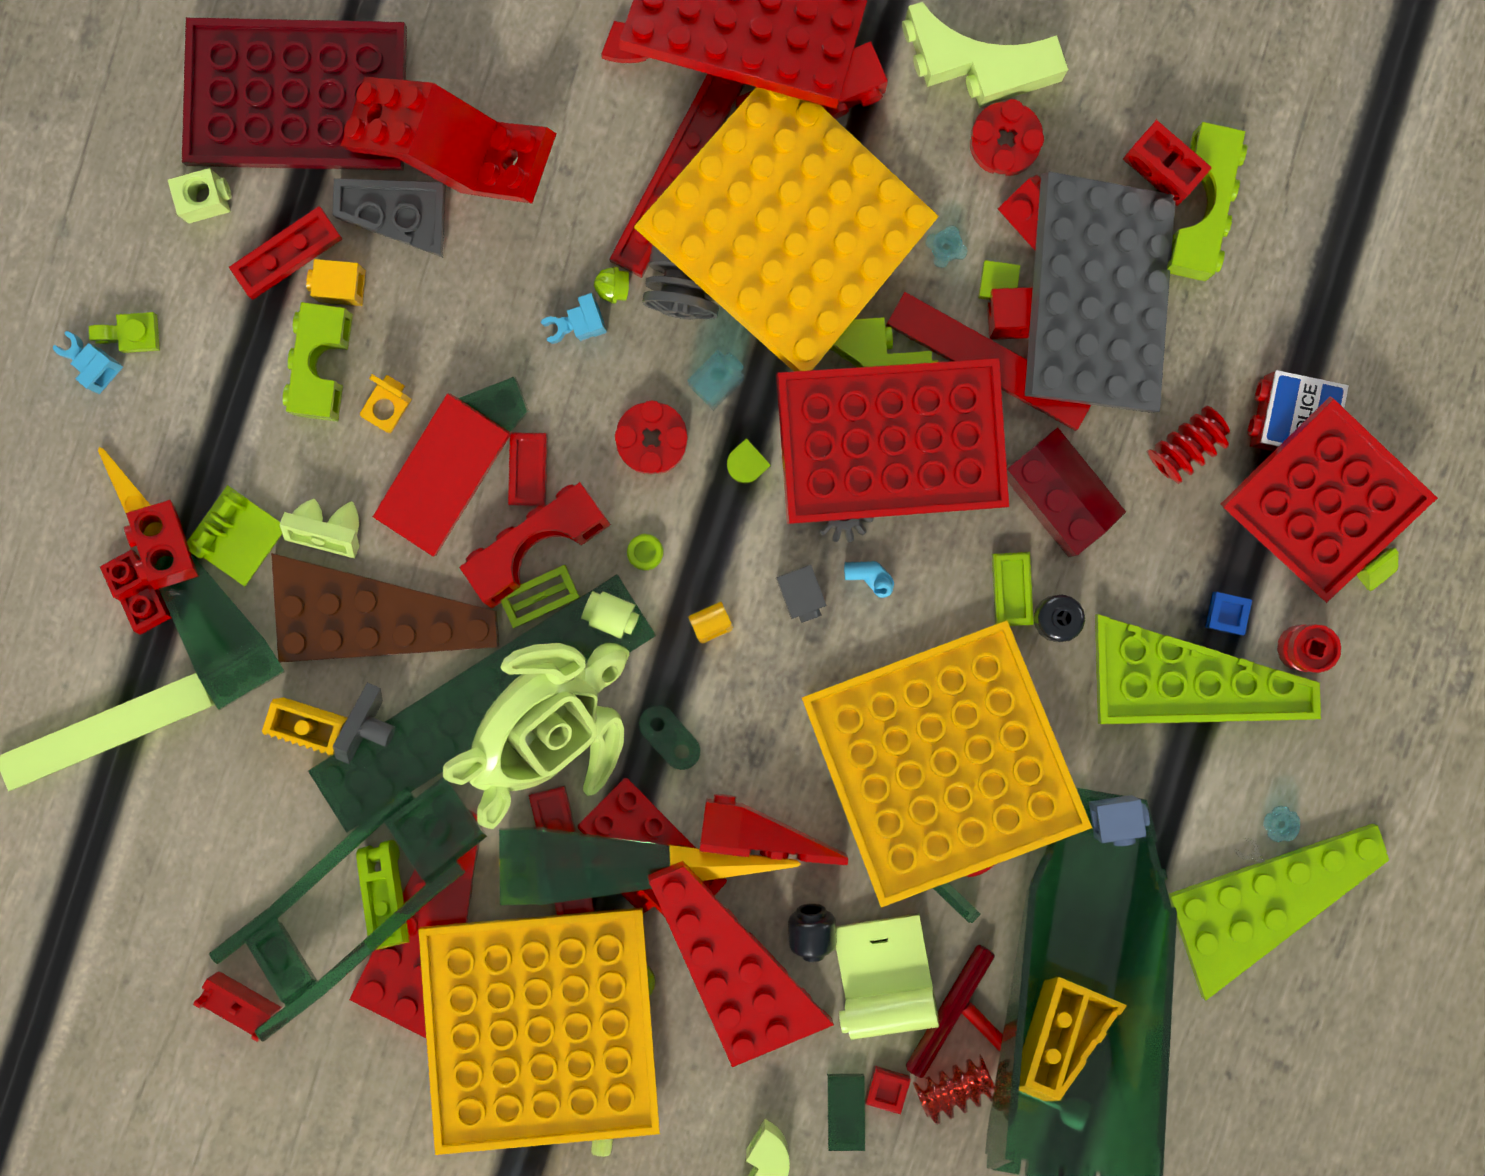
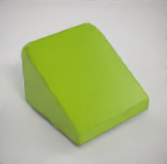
M1396 548L1383 549L1356 575L1367 590H1374L1398 570L1399 552Z

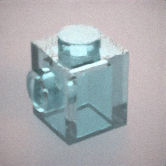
M717 350L687 380V384L714 411L744 381V375L740 372L744 369V366L730 352L724 356Z

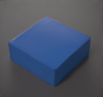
M1213 592L1205 628L1245 636L1252 600Z

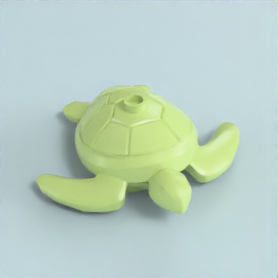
M561 643L528 646L516 650L504 658L500 667L502 671L509 675H521L498 696L488 709L477 729L471 750L457 755L443 766V777L445 780L459 785L469 782L472 786L484 790L477 809V822L479 825L494 829L501 822L510 807V791L534 787L551 779L589 746L590 759L583 791L587 796L594 795L606 784L616 766L624 744V725L620 714L616 710L597 706V694L617 680L623 672L629 657V650L616 643L601 644L593 651L586 665L585 657L576 648Z

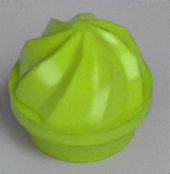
M614 266L601 270L594 280L595 291L600 298L616 304L617 300L626 301L629 290L628 271H619V267Z

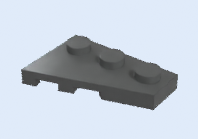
M334 178L332 215L335 218L443 258L446 185L444 183Z

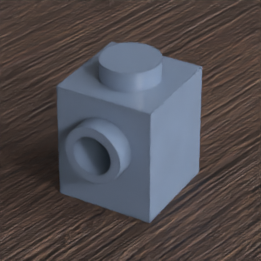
M1129 795L1089 801L1093 835L1099 842H1113L1114 846H1128L1136 843L1135 838L1146 837L1145 826H1149L1150 819L1145 803H1141V799Z

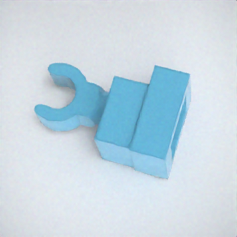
M592 293L578 297L580 306L567 310L568 317L556 318L550 316L541 320V324L545 327L551 324L558 326L557 333L547 338L549 343L555 344L562 341L565 334L570 333L572 330H574L575 336L580 341L608 332L597 300Z
M66 331L65 335L72 342L71 347L65 351L63 348L53 345V350L64 358L72 359L73 361L70 364L81 372L76 380L86 389L100 394L123 366L101 348L90 343L83 348V342L80 337Z

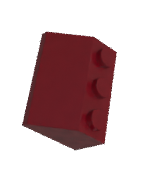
M1058 427L1007 467V479L1010 486L1068 557L1079 555L1105 534L1126 513L1125 509Z

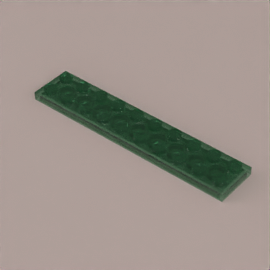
M616 574L385 721V723L395 727L393 738L387 747L363 738L350 764L336 759L335 754L308 770L347 833L441 774L446 762L463 752L471 750L475 734L486 712L498 696L521 675H509L500 668L504 658L512 652L537 644L561 643L576 648L585 657L586 665L593 651L601 644L616 643L624 646L631 653L657 635L619 575ZM592 591L598 594L606 592L635 604L634 612L639 614V618L631 635L624 633L622 639L589 626L588 621L581 619Z

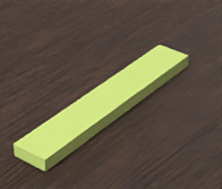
M196 672L1 754L0 772L8 791H12L215 706V702L203 673Z

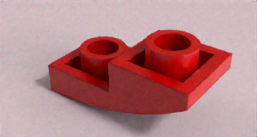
M131 549L100 566V569L113 598L121 602L133 632L141 635L172 618L159 590H154L148 580L141 581L135 565V560L140 558Z

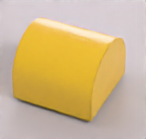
M722 601L688 616L698 640L703 644L733 629Z

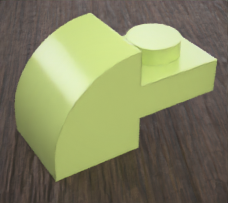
M764 1119L746 1149V1162L753 1165L748 1176H788L790 1161L787 1141L779 1128Z

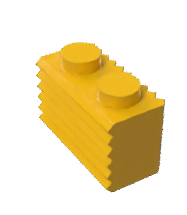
M275 698L270 703L262 733L264 735L269 734L271 738L277 737L278 740L284 739L285 742L291 741L292 744L298 743L300 747L305 746L306 749L312 748L313 751L326 752L329 756L335 754L333 744L348 718L288 698Z

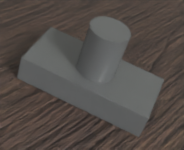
M368 682L365 685L333 744L336 759L350 764L363 738L387 747L391 742L395 727L374 718L383 702L381 688Z

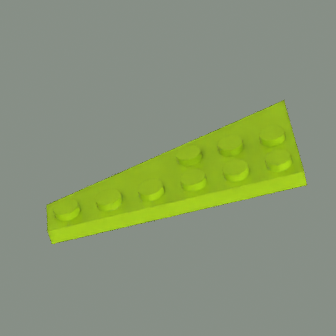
M1095 614L1098 724L1321 719L1320 682Z
M1372 823L1167 894L1201 997L1205 1001L1388 862L1389 857L1378 825Z

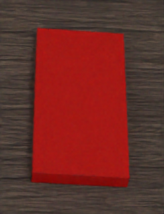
M447 393L372 517L429 555L437 556L512 433L451 393Z

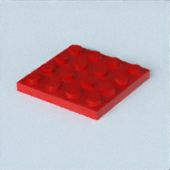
M1330 396L1221 505L1327 603L1435 502L1438 497Z

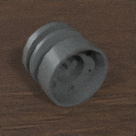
M652 244L649 266L663 273L664 276L646 278V287L653 291L644 292L643 305L665 315L680 319L718 318L719 306L711 302L715 300Z

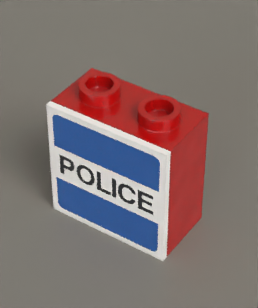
M1278 370L1265 375L1264 379H1260L1255 392V400L1259 401L1257 413L1251 417L1248 426V436H1251L1250 447L1274 452L1330 396L1344 408L1349 385Z

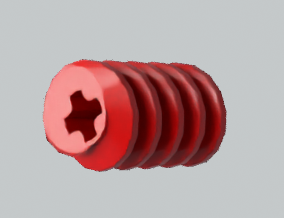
M1210 406L1203 407L1201 415L1195 414L1190 417V424H1181L1178 427V433H1169L1166 438L1167 442L1162 440L1155 444V451L1147 450L1148 456L1156 468L1165 477L1172 479L1177 484L1183 482L1179 473L1181 469L1189 475L1194 473L1190 462L1194 461L1200 466L1206 464L1202 453L1206 452L1211 457L1217 456V451L1214 447L1215 443L1224 449L1229 447L1226 435L1230 433L1229 426L1224 418Z

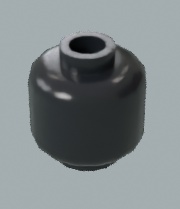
M1063 594L1048 596L1035 608L1034 625L1038 633L1046 640L1053 642L1071 641L1084 628V609L1071 596ZM1063 611L1061 616H1057L1059 612ZM1057 620H1060V621L1062 622L1063 626L1060 625V624L1057 622Z
M804 904L799 906L788 920L789 947L791 951L808 962L821 961L824 959V956L834 951L837 938L836 920L833 914L820 904Z

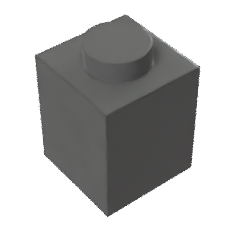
M812 565L776 577L791 619L799 617L801 623L822 616L819 609L827 605Z

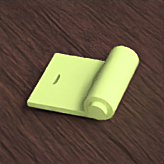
M920 913L836 926V951L846 999L845 1010L839 1011L842 1033H849L850 1039L854 1040L939 1027L938 1011ZM887 939L886 941L872 942V941Z

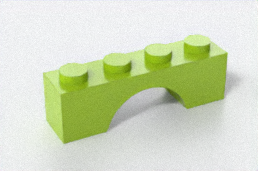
M1202 122L1193 132L1190 149L1212 167L1201 181L1205 188L1207 205L1204 216L1198 224L1179 229L1173 234L1172 255L1167 265L1170 274L1207 281L1215 275V272L1221 270L1225 257V251L1220 250L1222 239L1227 237L1232 224V215H1228L1230 202L1235 201L1240 187V180L1236 179L1238 166L1241 167L1247 154L1248 146L1243 144L1246 131Z

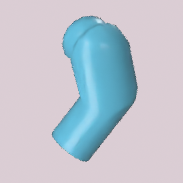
M876 561L844 562L845 580H864L874 591L875 595L880 598L888 597L893 592L894 580L880 563Z

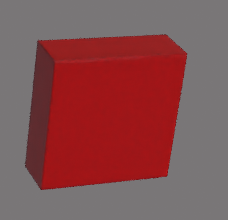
M875 1066L866 1094L865 1104L901 1115L911 1082L910 1076Z

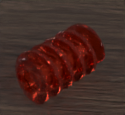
M979 1054L980 1066L978 1067L971 1059L965 1061L966 1072H963L956 1064L953 1065V1078H949L943 1070L938 1073V1084L929 1076L925 1077L924 1090L916 1082H913L926 1116L930 1117L936 1125L941 1124L940 1112L942 1111L950 1119L955 1118L954 1106L956 1105L964 1114L967 1113L968 1100H971L978 1108L982 1107V1094H985L991 1102L995 1101V1086L981 1054Z

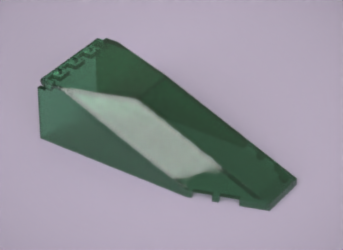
M1076 788L1091 826L1089 801L1123 796ZM1141 799V803H1145L1150 819L1149 826H1145L1146 837L1135 838L1136 843L1133 845L1114 846L1113 842L1101 843L1095 839L1093 828L1051 843L1047 845L1027 889L987 1128L985 1154L988 1155L986 1167L988 1169L1019 1175L1022 1160L1026 1161L1025 1176H1058L1059 1167H1063L1062 1176H1096V1173H1099L1100 1176H1163L1177 910L1170 903L1165 880L1168 877L1166 869H1161L1155 847V843L1158 840L1146 799ZM1060 977L1127 1005L1122 1014L1116 1017L1106 1031L1107 1035L1102 1042L1098 1043L1086 1060L1087 1063L1060 1101H1043L1019 1091L1023 1046L1045 980Z

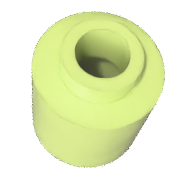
M592 591L581 619L588 621L589 626L622 639L624 633L632 634L639 614L634 612L635 604L606 592L598 594Z

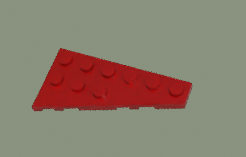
M453 801L447 803L402 893L410 942L374 950L349 999L426 1038L419 928L468 923L469 904L473 890L472 883L482 828L477 822V813Z
M684 861L648 875L649 883L732 1067L834 1026L833 1020L827 1012L822 1010L812 1000L810 994L788 975L787 970L751 932H748L738 922L737 917L716 899L712 891Z

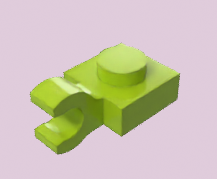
M154 312L117 314V325L88 326L89 340L95 341L96 344L118 343L119 351L122 353L160 351L158 318Z

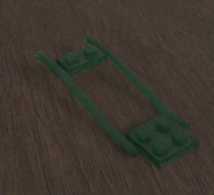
M444 777L416 798L409 788H404L373 812L270 907L209 952L211 959L216 964H219L246 943L280 1001L285 1004L283 1009L255 1029L257 1037L262 1042L266 1041L323 997L432 898L466 873L457 860L484 840L487 835L452 784L445 780ZM385 823L426 885L317 981L278 918Z

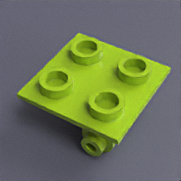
M227 485L188 539L189 551L198 558H205L234 580L246 586L282 536L279 525L280 521Z

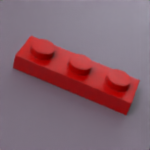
M318 206L229 266V269L248 297L254 300L343 238L324 210Z

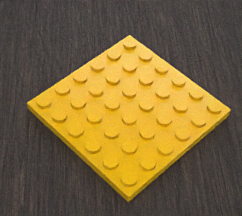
M756 87L636 223L634 228L791 370L796 372L811 371L815 368L939 216L820 104Z
M1007 620L802 697L804 707L881 908L1092 828Z
M643 908L419 928L435 1155L660 1134Z

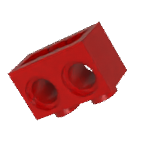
M1157 119L1123 158L1127 164L1162 193L1173 194L1176 206L1195 189L1212 169L1208 163Z
M171 500L126 513L130 525L123 528L130 547L137 546L141 559L135 560V565L142 582L148 580L153 589L157 590L198 577L177 510ZM155 522L162 524V529L157 535H144V531L149 524ZM171 556L174 558L170 568L166 570L155 569L156 562L161 557Z

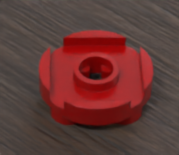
M1009 99L1006 102H996L989 105L977 116L971 130L970 151L974 160L982 169L992 174L995 172L1006 174L1005 176H1014L1026 171L1037 159L1044 143L1043 128L1040 120L1031 109L1022 105L1016 99ZM1000 131L1012 132L1015 136L1013 138L1015 145L1012 147L1007 143L1000 145L998 143L1001 137Z
M651 400L634 405L620 418L617 430L615 431V441L620 457L627 466L639 473L650 475L666 473L676 467L686 453L688 436L685 422L680 414L667 404ZM647 429L651 432L656 429L661 432L658 437L661 442L659 446L655 447L650 444L645 447L642 444L645 440L643 433Z

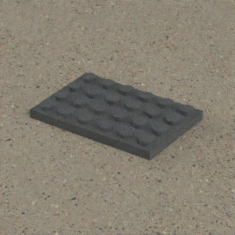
M1050 171L1041 174L1025 396L1148 413L1160 412L1170 270L1167 269V265L1172 255L1175 214L1173 194Z

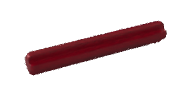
M982 945L975 947L938 1010L939 1027L926 1030L908 1060L906 1068L916 1077L923 1078L994 960L995 955L988 948Z

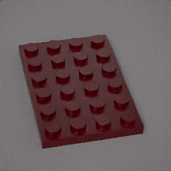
M186 17L182 163L186 166L404 171V162L398 158L351 152L340 145L344 137L345 125L351 117L357 99V90L362 84L364 77L406 80L407 26L405 22Z

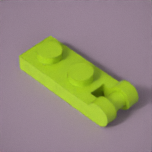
M393 839L381 842L379 847L373 848L369 845L358 848L356 852L369 950H378L410 942L397 861L400 851L398 844ZM380 861L382 870L376 872L375 865Z

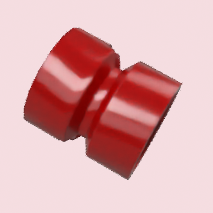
M1300 624L1291 626L1282 633L1278 640L1277 651L1280 660L1286 667L1294 671L1321 673L1328 671L1336 665L1341 656L1342 647L1339 637L1327 626Z

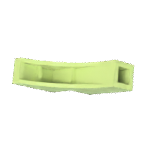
M923 2L908 6L905 20L902 21L905 39L908 43L913 42L917 54L913 56L915 70L919 77L924 76L927 87L969 74L966 77L967 89L971 98L976 97L979 108L1062 82L1068 71L1057 35L1027 44H989L968 38L950 29L937 19Z

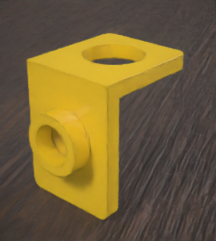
M371 374L369 379L375 382L377 386L361 410L360 416L385 432L392 433L412 399L402 392L405 385L388 375L381 380ZM382 399H388L394 405V413L387 420H380L374 414L375 404Z

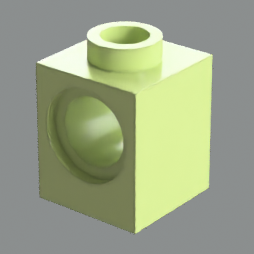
M211 168L168 179L176 213L187 223L231 212L227 201L232 199L228 182ZM204 188H209L207 199L197 202L198 192Z

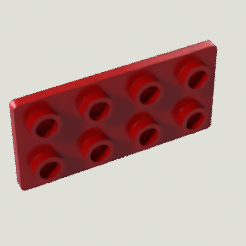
M624 778L577 827L601 852L591 864L633 907L643 908V914L652 907H655L664 916L649 883L648 875L670 866L669 845L689 848L696 847L628 778ZM719 878L703 882L715 896L727 883V879Z

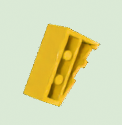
M1060 977L1045 980L1011 1088L1043 1101H1060L1087 1063L1086 1060L1096 1045L1102 1042L1107 1035L1106 1031L1116 1017L1122 1014L1127 1005Z

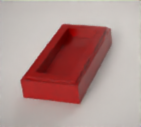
M510 432L512 434L510 435L508 505L537 507L543 505L545 507L548 434Z

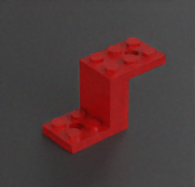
M364 77L362 84L357 90V99L351 117L345 125L344 137L340 146L351 152L398 158L462 194L533 204L557 134L556 132L543 126L497 122L433 82Z

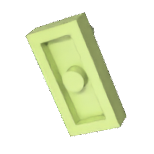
M311 499L301 504L292 514L284 512L279 525L285 541L355 559L359 549L357 538L359 516L352 501L339 508L327 523L322 522V510L316 499Z

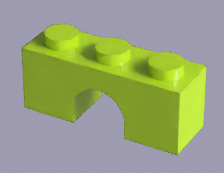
M301 302L300 311L295 312L293 317V332L296 334L295 348H291L288 354V369L291 370L290 384H286L283 390V405L286 406V412L299 417L338 422L343 386L333 380L321 379L317 372V362L319 357L329 349L348 350L353 314L346 308Z

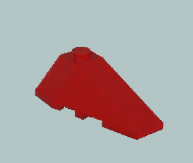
M714 794V799H706L699 849L701 852L749 857L752 850H760L759 855L770 859H788L789 854L796 855L797 860L804 862L848 865L846 853L743 803H737L736 796Z

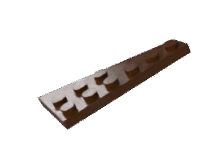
M271 553L278 663L499 647L497 611Z

